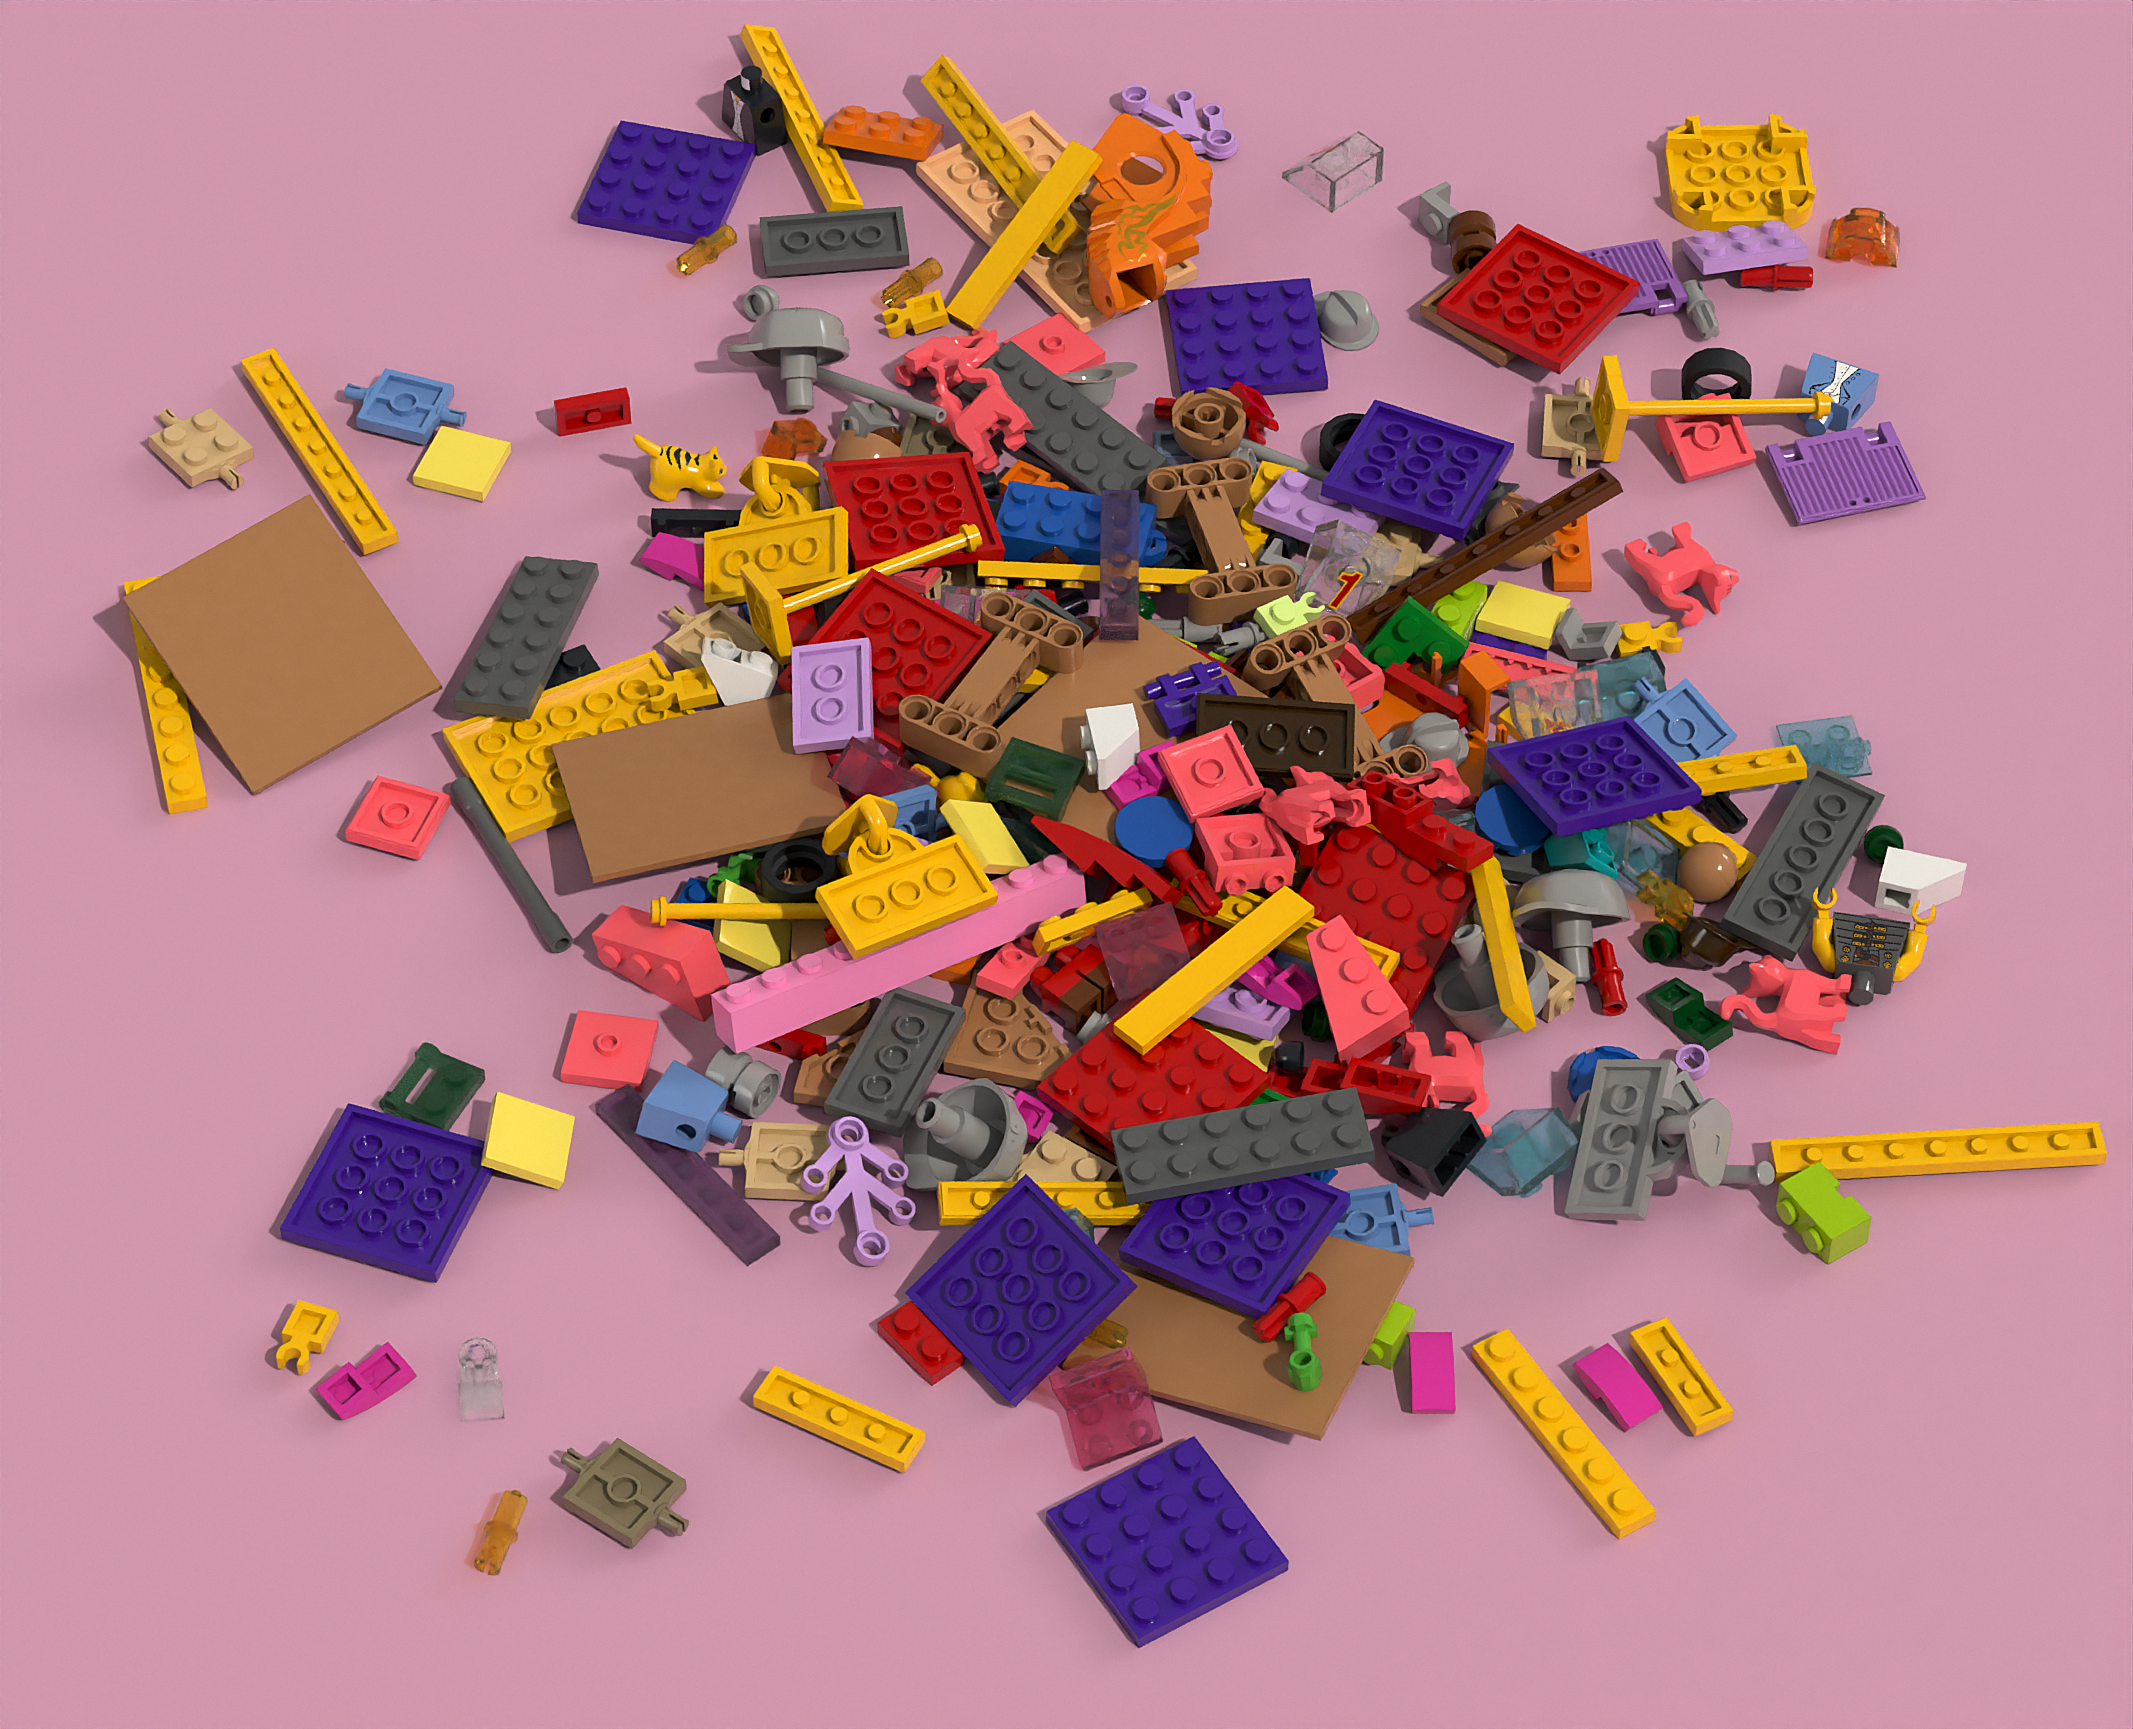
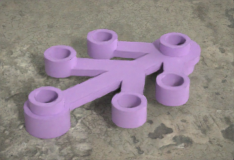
M1132 84L1123 89L1122 107L1127 114L1131 116L1145 114L1166 125L1165 127H1154L1165 134L1176 130L1182 138L1196 140L1190 142L1195 154L1206 153L1208 156L1218 160L1230 158L1236 154L1238 140L1230 129L1223 126V107L1221 105L1210 103L1203 107L1202 121L1210 127V131H1207L1198 126L1194 108L1195 93L1193 91L1180 89L1174 94V107L1181 113V117L1150 102V91L1145 86Z
M847 1116L837 1119L832 1123L827 1133L829 1148L814 1165H810L804 1170L800 1183L802 1188L808 1193L817 1194L821 1192L827 1183L828 1173L843 1158L846 1173L822 1202L813 1205L808 1215V1223L816 1231L828 1230L835 1219L836 1211L850 1195L858 1231V1238L853 1247L854 1256L864 1266H877L884 1261L889 1251L890 1243L883 1232L875 1229L869 1196L889 1210V1218L894 1224L899 1226L909 1224L916 1213L915 1203L907 1197H900L890 1189L901 1187L908 1176L909 1170L904 1162L897 1159L893 1160L869 1142L868 1130L860 1119ZM841 1136H850L854 1142L845 1141ZM861 1158L882 1171L881 1179L883 1183L863 1169ZM889 1170L898 1171L901 1177H892L889 1174ZM815 1175L821 1182L813 1183L809 1180L808 1176ZM896 1208H905L909 1215L899 1214ZM815 1213L825 1214L828 1220H819ZM863 1248L873 1249L876 1255L866 1253Z

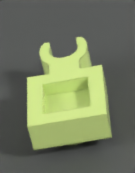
M1314 592L1305 593L1300 601L1293 603L1290 597L1286 595L1257 608L1253 618L1268 638L1271 639L1304 625L1308 621L1311 622L1320 618L1325 606L1322 605L1318 608L1308 606L1313 602L1316 595Z

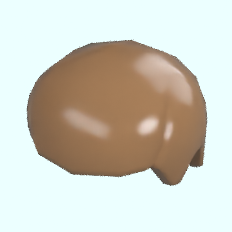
M1704 841L1689 847L1679 860L1677 867V878L1680 888L1694 901L1712 903L1724 899L1730 893V890L1734 888L1738 880L1736 868L1738 859L1735 853L1723 843Z

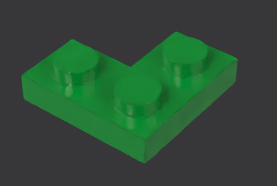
M1408 596L1361 650V654L1372 664L1378 665L1384 674V671L1393 662L1401 665L1413 652L1432 666L1433 653L1437 651L1442 657L1441 674L1444 676L1468 649L1469 642L1411 596Z

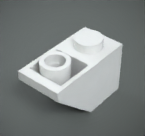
M705 637L701 660L724 705L729 706L770 697L777 680V661H774L769 655L760 651L748 652L737 648L729 640L722 638L714 640Z
M1133 703L1086 709V725L1079 727L1081 746L1083 750L1089 749V751L1085 752L1088 775L1095 774L1098 789L1104 790L1109 788L1131 765L1136 763L1137 755L1140 752L1139 727Z
M1888 846L1879 880L1875 907L1912 915L1913 904L1920 900L1919 909L1916 912L1917 915L1931 909L1933 904L1938 906L1956 898L1962 892L1967 863Z

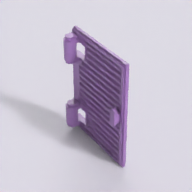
M1658 239L1578 252L1640 282L1639 293L1620 313L1647 309L1649 315L1652 314L1653 316L1673 313L1682 309V303L1688 300V296ZM1668 289L1671 293V298L1658 300L1654 291Z
M1890 421L1879 423L1876 432L1865 434L1862 427L1797 439L1795 440L1794 448L1780 450L1778 443L1765 447L1770 464L1776 473L1799 525L1926 499L1925 493Z

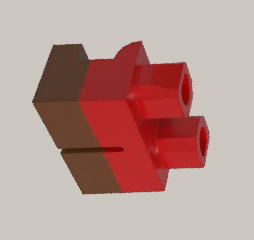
M1072 944L1059 949L1055 956V965L1060 968L1058 972L1054 973L1046 966L1040 965L1030 975V988L1042 998V1011L1045 1013L1053 1011L1065 1021V1029L1075 1037L1094 1011L1100 1015L1101 1013L1104 1014L1128 994V967L1093 944H1089L1084 950Z

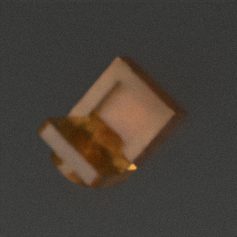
M797 418L796 420L774 421L763 445L762 454L765 457L794 461L797 453L823 452L828 439L808 419Z

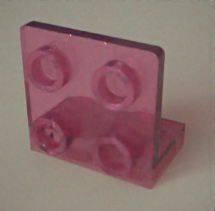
M1171 901L1094 926L1099 948L1102 951L1117 999L1120 1002L1139 997L1148 988L1155 991L1191 961Z
M1130 1347L1049 1376L1052 1391L1066 1411L1078 1460L1084 1471L1102 1466L1163 1442L1145 1371Z

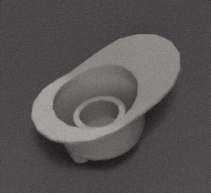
M1334 290L1314 296L1320 334L1332 346L1344 351H1357L1367 348L1375 341L1379 333V323L1372 313L1368 301L1361 294L1354 291Z
M1112 362L1075 372L1057 373L1056 375L1099 408L1103 409L1110 403L1113 397L1116 379L1132 374L1137 370V365L1131 362Z
M1437 712L1418 716L1411 725L1387 734L1379 743L1385 753L1408 744L1420 747L1428 758V767L1425 772L1432 771L1430 762L1450 758L1457 768L1466 760L1469 751L1468 740L1459 729L1457 720L1450 719L1446 715ZM1400 764L1404 771L1414 773L1409 766Z

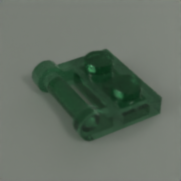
M1011 737L987 783L984 798L996 803L999 800H1003L1047 814L1048 819L1061 822L1067 805L1086 770V760ZM1009 779L1055 795L1053 799H1049L1005 785V783Z
M423 1042L415 1052L416 1059L394 1089L387 1091L379 1101V1107L386 1114L449 1131L486 1080L485 1071L442 1053L431 1043ZM429 1068L437 1071L414 1104L405 1101Z

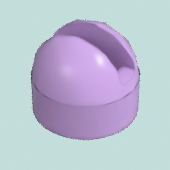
M1688 1044L1679 1049L1676 1054V1065L1678 1066L1679 1073L1687 1070L1692 1080H1698L1708 1072L1710 1065L1705 1048L1697 1044ZM1690 1059L1696 1068L1692 1069L1685 1061Z

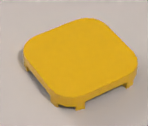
M1769 114L1767 125L1700 126L1699 115L1685 117V124L1673 129V131L1668 130L1664 160L1671 209L1675 218L1683 225L1694 230H1709L1713 232L1728 231L1730 227L1737 225L1748 226L1749 228L1763 226L1764 222L1772 220L1782 221L1791 229H1796L1806 224L1812 216L1816 185L1812 183L1807 153L1808 136L1805 129L1797 130L1793 126L1782 122L1783 115Z

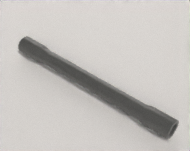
M460 777L456 779L450 786L451 794L485 841L536 921V926L554 953L566 951L572 945L573 938L559 916L552 911L489 813L470 778Z

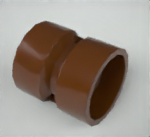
M1468 210L1459 213L1449 224L1452 266L1457 274H1460L1466 268L1472 270L1497 245L1495 223L1492 217L1485 212Z

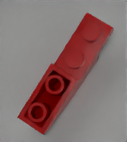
M1374 770L1346 784V790L1348 791L1354 789L1366 790L1367 805H1370L1371 824L1399 849L1430 869L1436 871L1446 864H1450L1467 873L1493 858L1494 843L1478 836L1472 831L1447 821L1442 816L1433 814V799L1417 792L1415 789L1404 786L1386 777L1383 773Z

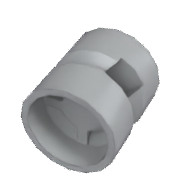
M727 1045L721 1048L713 1057L704 1077L727 1089L729 1093L727 1102L732 1101V1106L752 1118H758L763 1115L771 1106L781 1083V1074L778 1070L761 1061L753 1062L752 1057L743 1051L735 1054Z

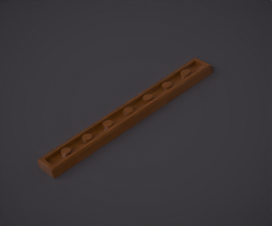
M1604 467L1598 469L1347 616L1346 620L1350 623L1352 629L1351 635L1360 645L1370 641L1408 596H1411L1423 607H1428L1624 492L1619 480Z

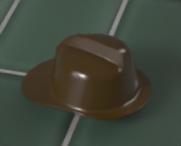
M1683 912L1687 919L1679 938V942L1684 948L1682 957L1696 967L1704 968L1709 965L1721 967L1739 948H1757V945L1719 928L1721 923L1718 921L1691 916Z

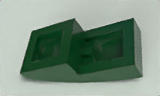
M1677 977L1646 995V1002L1657 1016L1687 1044L1700 1045L1708 1052L1733 1036L1732 1022L1721 1019L1720 1015L1705 1007L1703 993Z

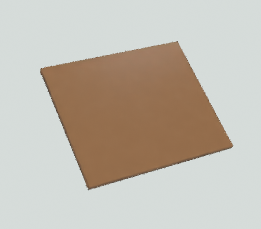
M310 494L123 597L124 603L253 795L261 793L263 790L442 689V685Z
M1126 608L1083 648V663L1077 671L1070 674L1057 672L997 728L1002 734L1003 767L996 776L977 778L1036 816L1071 825L1116 846L1114 824L1119 810L1106 793L1098 789L1095 774L1088 775L1085 752L1089 751V749L1083 750L1081 746L1079 727L1086 725V709L1133 703L1139 727L1140 752L1172 740L1175 745L1195 738V730L1169 739L1154 711V700L1162 696L1147 700L1143 686L1156 682V677L1167 673L1173 676L1189 670L1188 668L1192 664L1202 662L1204 665L1212 661L1134 611ZM1220 667L1222 674L1211 678L1213 680L1227 675L1238 696L1269 698L1222 667ZM1191 685V686H1188V687H1186V688L1180 689L1179 691L1184 690V689H1187V688H1190V687H1193L1194 685ZM1172 787L1159 795L1180 804Z
M790 693L551 744V753L554 755L593 883L823 833L829 825L847 810L825 751L796 754L794 750L792 694Z
M1333 1236L1326 1238L1292 1286L1294 1287L1307 1272H1312L1321 1278L1327 1288L1326 1294L1316 1300L1304 1312L1313 1318V1323L1316 1322L1318 1337L1311 1338V1350L1315 1357L1320 1359L1322 1369L1320 1383L1311 1391L1298 1390L1294 1382H1290L1287 1363L1290 1362V1356L1294 1352L1293 1341H1286L1285 1331L1272 1342H1262L1252 1329L1253 1324L1258 1319L1123 1261L1119 1268L1138 1287L1068 1355L1062 1365L1063 1370L1321 1441L1407 1276L1414 1267V1257Z

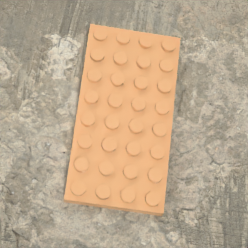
M1033 109L1002 123L1043 178L1068 146V143ZM965 140L929 157L926 161L916 163V174L992 248L1019 209L968 142ZM1093 175L1068 207L1069 212L1080 224L1082 230L1060 255L1050 251L1047 245L1042 242L1018 274L1057 314L1061 312L1079 331L1082 330L1084 333L1130 312L1127 311L1112 319H1108L1097 310L1089 295L1087 238L1089 236L1091 214L1081 204V200L1089 195L1098 182ZM1189 259L1165 269L1164 274L1167 276V284L1162 296L1166 294V290L1177 289L1197 279L1198 268Z

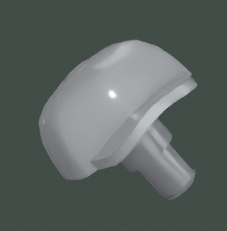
M801 307L784 308L769 312L757 319L749 332L747 343L727 345L728 356L736 364L746 367H780L781 382L786 383L785 409L792 413H807L814 409L812 383L818 380L817 366H827L844 361L849 357L851 349L849 347V340L844 337V324L840 318L820 309Z
M1564 869L1536 876L1524 883L1516 897L1512 919L1514 927L1530 931L1552 930L1553 950L1559 951L1560 965L1576 975V984H1582L1591 979L1588 949L1594 948L1592 928L1627 922L1630 920V915L1624 893L1612 877L1597 871Z
M1469 924L1460 927L1451 938L1461 957L1442 965L1438 969L1434 977L1437 987L1434 992V999L1447 1018L1460 1031H1463L1465 1035L1477 1041L1495 1039L1519 1031V1028L1500 1008L1486 940L1481 932L1482 928L1477 924ZM1520 942L1518 943L1534 1016H1536L1547 1002L1550 988L1548 975L1543 959L1528 944Z
M978 1078L944 1092L938 1098L932 1097L923 1101L918 1107L916 1117L907 1126L903 1137L904 1159L909 1170L905 1180L907 1186L912 1190L923 1192L937 1191L939 1181H1008L1011 1179L1021 1160L1028 1138L1025 1121L1018 1111L1014 1100L1005 1094L993 1081L988 1078Z

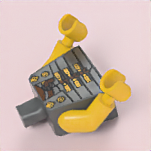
M1818 887L1812 893L1811 905L1817 910V917L1813 918L1812 950L1824 970L1832 973V979H1837L1842 974L1852 975L1849 999L1853 1003L1867 1005L1873 1001L1874 994L1887 995L1891 993L1894 982L1904 981L1919 967L1928 934L1925 933L1926 927L1934 923L1936 919L1934 904L1931 915L1925 919L1916 915L1920 900L1913 904L1911 913L1915 924L1913 930L1909 929L1910 922L1833 912V917L1829 918V910L1837 901L1835 889H1830L1829 904L1819 902L1817 898Z

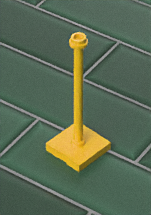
M1613 355L1602 356L1590 410L1603 462H1618L1628 416L1812 413L1814 419H1822L1823 416H1829L1831 400L1829 394L1815 391L1812 398L1628 401L1618 357Z
M963 524L959 526V533L785 599H783L753 561L739 566L752 630L767 646L781 666L791 663V647L793 645L787 614L853 590L871 568L888 577L965 548L969 553L976 551V548L982 545L980 532L975 524L969 526Z
M659 896V899H651L650 903L651 923H659V926H666L667 919H828L819 903H667L666 896Z

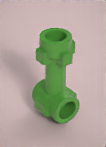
M750 851L734 852L729 859L728 867L723 866L718 869V873H713L709 876L707 881L709 893L717 898L718 886L726 879L737 885L740 884V881L752 884L755 882V869L762 862L763 858L758 857L757 853Z
M1295 1313L1288 1318V1326L1284 1327L1286 1341H1293L1294 1352L1290 1356V1362L1287 1363L1290 1382H1294L1298 1390L1311 1391L1319 1385L1320 1378H1322L1320 1359L1316 1358L1311 1350V1338L1318 1337L1316 1322L1313 1323V1318L1309 1314Z

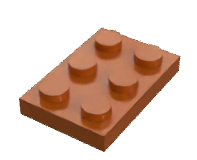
M851 105L845 108L842 107L824 129L823 144L926 161L942 140L944 125L934 123L932 119L926 117L908 119L902 118L898 113L891 111L873 113L867 112L861 106Z

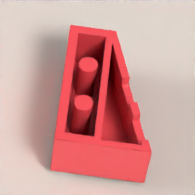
M621 904L591 934L598 950V957L603 965L702 1022H705L713 1014L711 994L726 989L731 985L712 934L708 930L672 919H667L666 926H659V923H651L650 913Z
M1341 915L1336 916L1306 935L1310 959L1340 1065L1349 1066L1352 1057L1362 1058L1410 1027L1408 1008Z

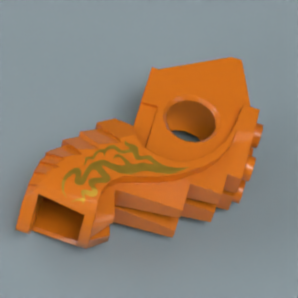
M1126 112L1114 119L1092 149V151L1100 154L1103 162L1093 174V177L1098 181L1089 195L1081 200V204L1091 214L1089 236L1087 238L1089 295L1097 310L1108 319L1153 302L1162 296L1167 284V276L1164 274L1165 269L1199 254V244L1194 236L1209 229L1210 207L1212 206L1210 186L1213 172L1206 160L1200 161L1191 143L1187 139H1183L1176 130L1164 134ZM1144 156L1157 160L1163 167V173L1134 157Z

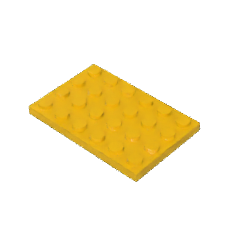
M656 650L543 691L530 720L478 715L443 728L442 732L443 740L466 777L470 778L489 813L510 843L573 819L554 755L551 753V744L696 712L693 708L680 711L679 703L672 704L664 711L655 712L652 710L650 697L654 696H650L647 683L654 679H663L667 682L674 681V678Z

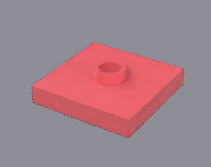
M1061 312L1003 342L1004 346L1011 340L1054 374L1075 372L1105 362V351L1082 330L1079 331Z
M1231 725L1158 751L1157 759L1190 823L1195 822L1196 818L1212 816L1260 798L1264 794V788Z
M377 775L345 831L346 840L420 860L451 805L450 795Z
M578 1010L560 1072L561 1082L642 1093L659 1031L658 1020Z

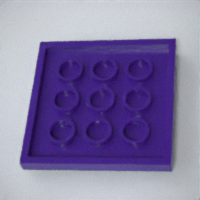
M621 120L577 212L578 224L715 249L755 159L756 145Z
M1310 278L1166 290V302L1181 396L1194 390V395L1206 393V388H1218L1227 391L1235 381L1260 391L1262 395L1328 389V376Z
M1374 400L1323 481L1321 495L1340 503L1353 505L1371 511L1374 514L1387 516L1412 526H1418L1443 536L1463 541L1513 456L1515 444Z
M1630 716L1487 749V763L1556 837L1573 836L1577 832L1594 828H1607L1615 823L1631 819H1644L1652 814L1669 810L1677 811L1686 806L1701 803L1702 789Z
M348 1103L280 1227L281 1238L437 1283L495 1172V1169L481 1165L485 1141Z
M1025 1174L905 1294L1005 1399L1016 1407L1138 1286Z
M1298 1174L1155 1200L1118 1249L1119 1260L1255 1319H1259L1262 1315H1266L1269 1309L1277 1302L1279 1294H1286L1291 1289L1351 1205L1350 1193L1307 1175Z
M1195 1436L1046 1511V1522L1138 1648L1288 1571L1289 1560Z

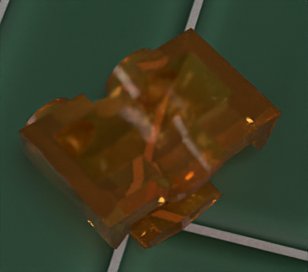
M1853 208L1850 210V214L1838 220L1836 218L1833 219L1828 232L1825 259L1850 262L1854 256L1863 255L1871 260L1872 265L1897 268L1900 244L1899 227H1894L1891 222L1886 220L1885 213L1872 208Z

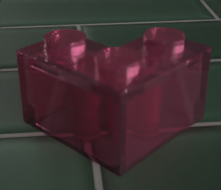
M852 736L827 775L828 778L858 798L867 794L883 797L926 784L934 788L929 784L933 777L914 765L911 766L909 771L898 765L901 760L899 756L870 737L863 743ZM934 788L936 790L937 798V796L939 795V791L936 788Z

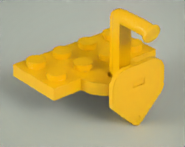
M764 456L754 457L739 474V482L750 491L755 492L741 511L739 525L704 533V603L710 608L719 602L725 606L746 602L739 566L752 561L780 595L806 591L848 575V511L842 506L820 510L819 486L821 481H819V473L805 462ZM802 488V494L796 489Z
M871 794L859 798L826 828L822 848L826 854L835 855L836 865L843 878L818 887L815 894L816 900L854 960L997 904L998 893L960 834L923 847L914 836L900 829L893 828L898 813V807L895 802ZM849 850L848 856L845 858L839 854Z

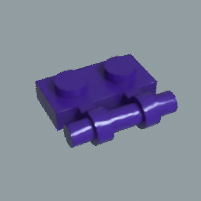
M1217 661L1204 665L1202 662L1192 664L1187 671L1170 676L1169 673L1156 677V682L1143 686L1147 700L1162 696L1154 700V711L1169 739L1195 730L1197 693L1238 696L1227 675L1211 679L1222 674ZM1194 685L1193 687H1190V688H1187V689H1184V690L1179 691L1180 689H1183V688H1186V687H1188V686Z

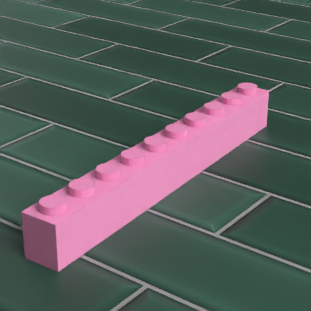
M1063 852L1050 855L1042 861L1024 868L1015 869L1005 876L990 881L999 895L997 904L855 960L843 941L840 940L832 946L812 954L803 955L799 959L778 968L768 969L763 974L746 981L731 984L726 989L711 994L716 1035L735 1054H738L1037 931L1039 924L1048 918L1060 916L1063 919L1074 915V912L1079 907L1086 904L1084 871Z

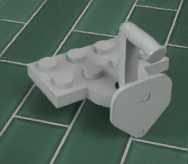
M1598 1059L1564 1213L1571 1219L1645 1221L1653 1182L1671 1178L1681 1172L1688 1163L1691 1165L1694 1177L1706 1187H1717L1719 1184H1761L1768 1186L1773 1182L1775 1172L1773 1166L1767 1161L1759 1162L1757 1165L1726 1164L1732 1136L1730 1112L1715 1098L1706 1099L1691 1113L1677 1101L1671 1100L1678 1068L1671 1059Z

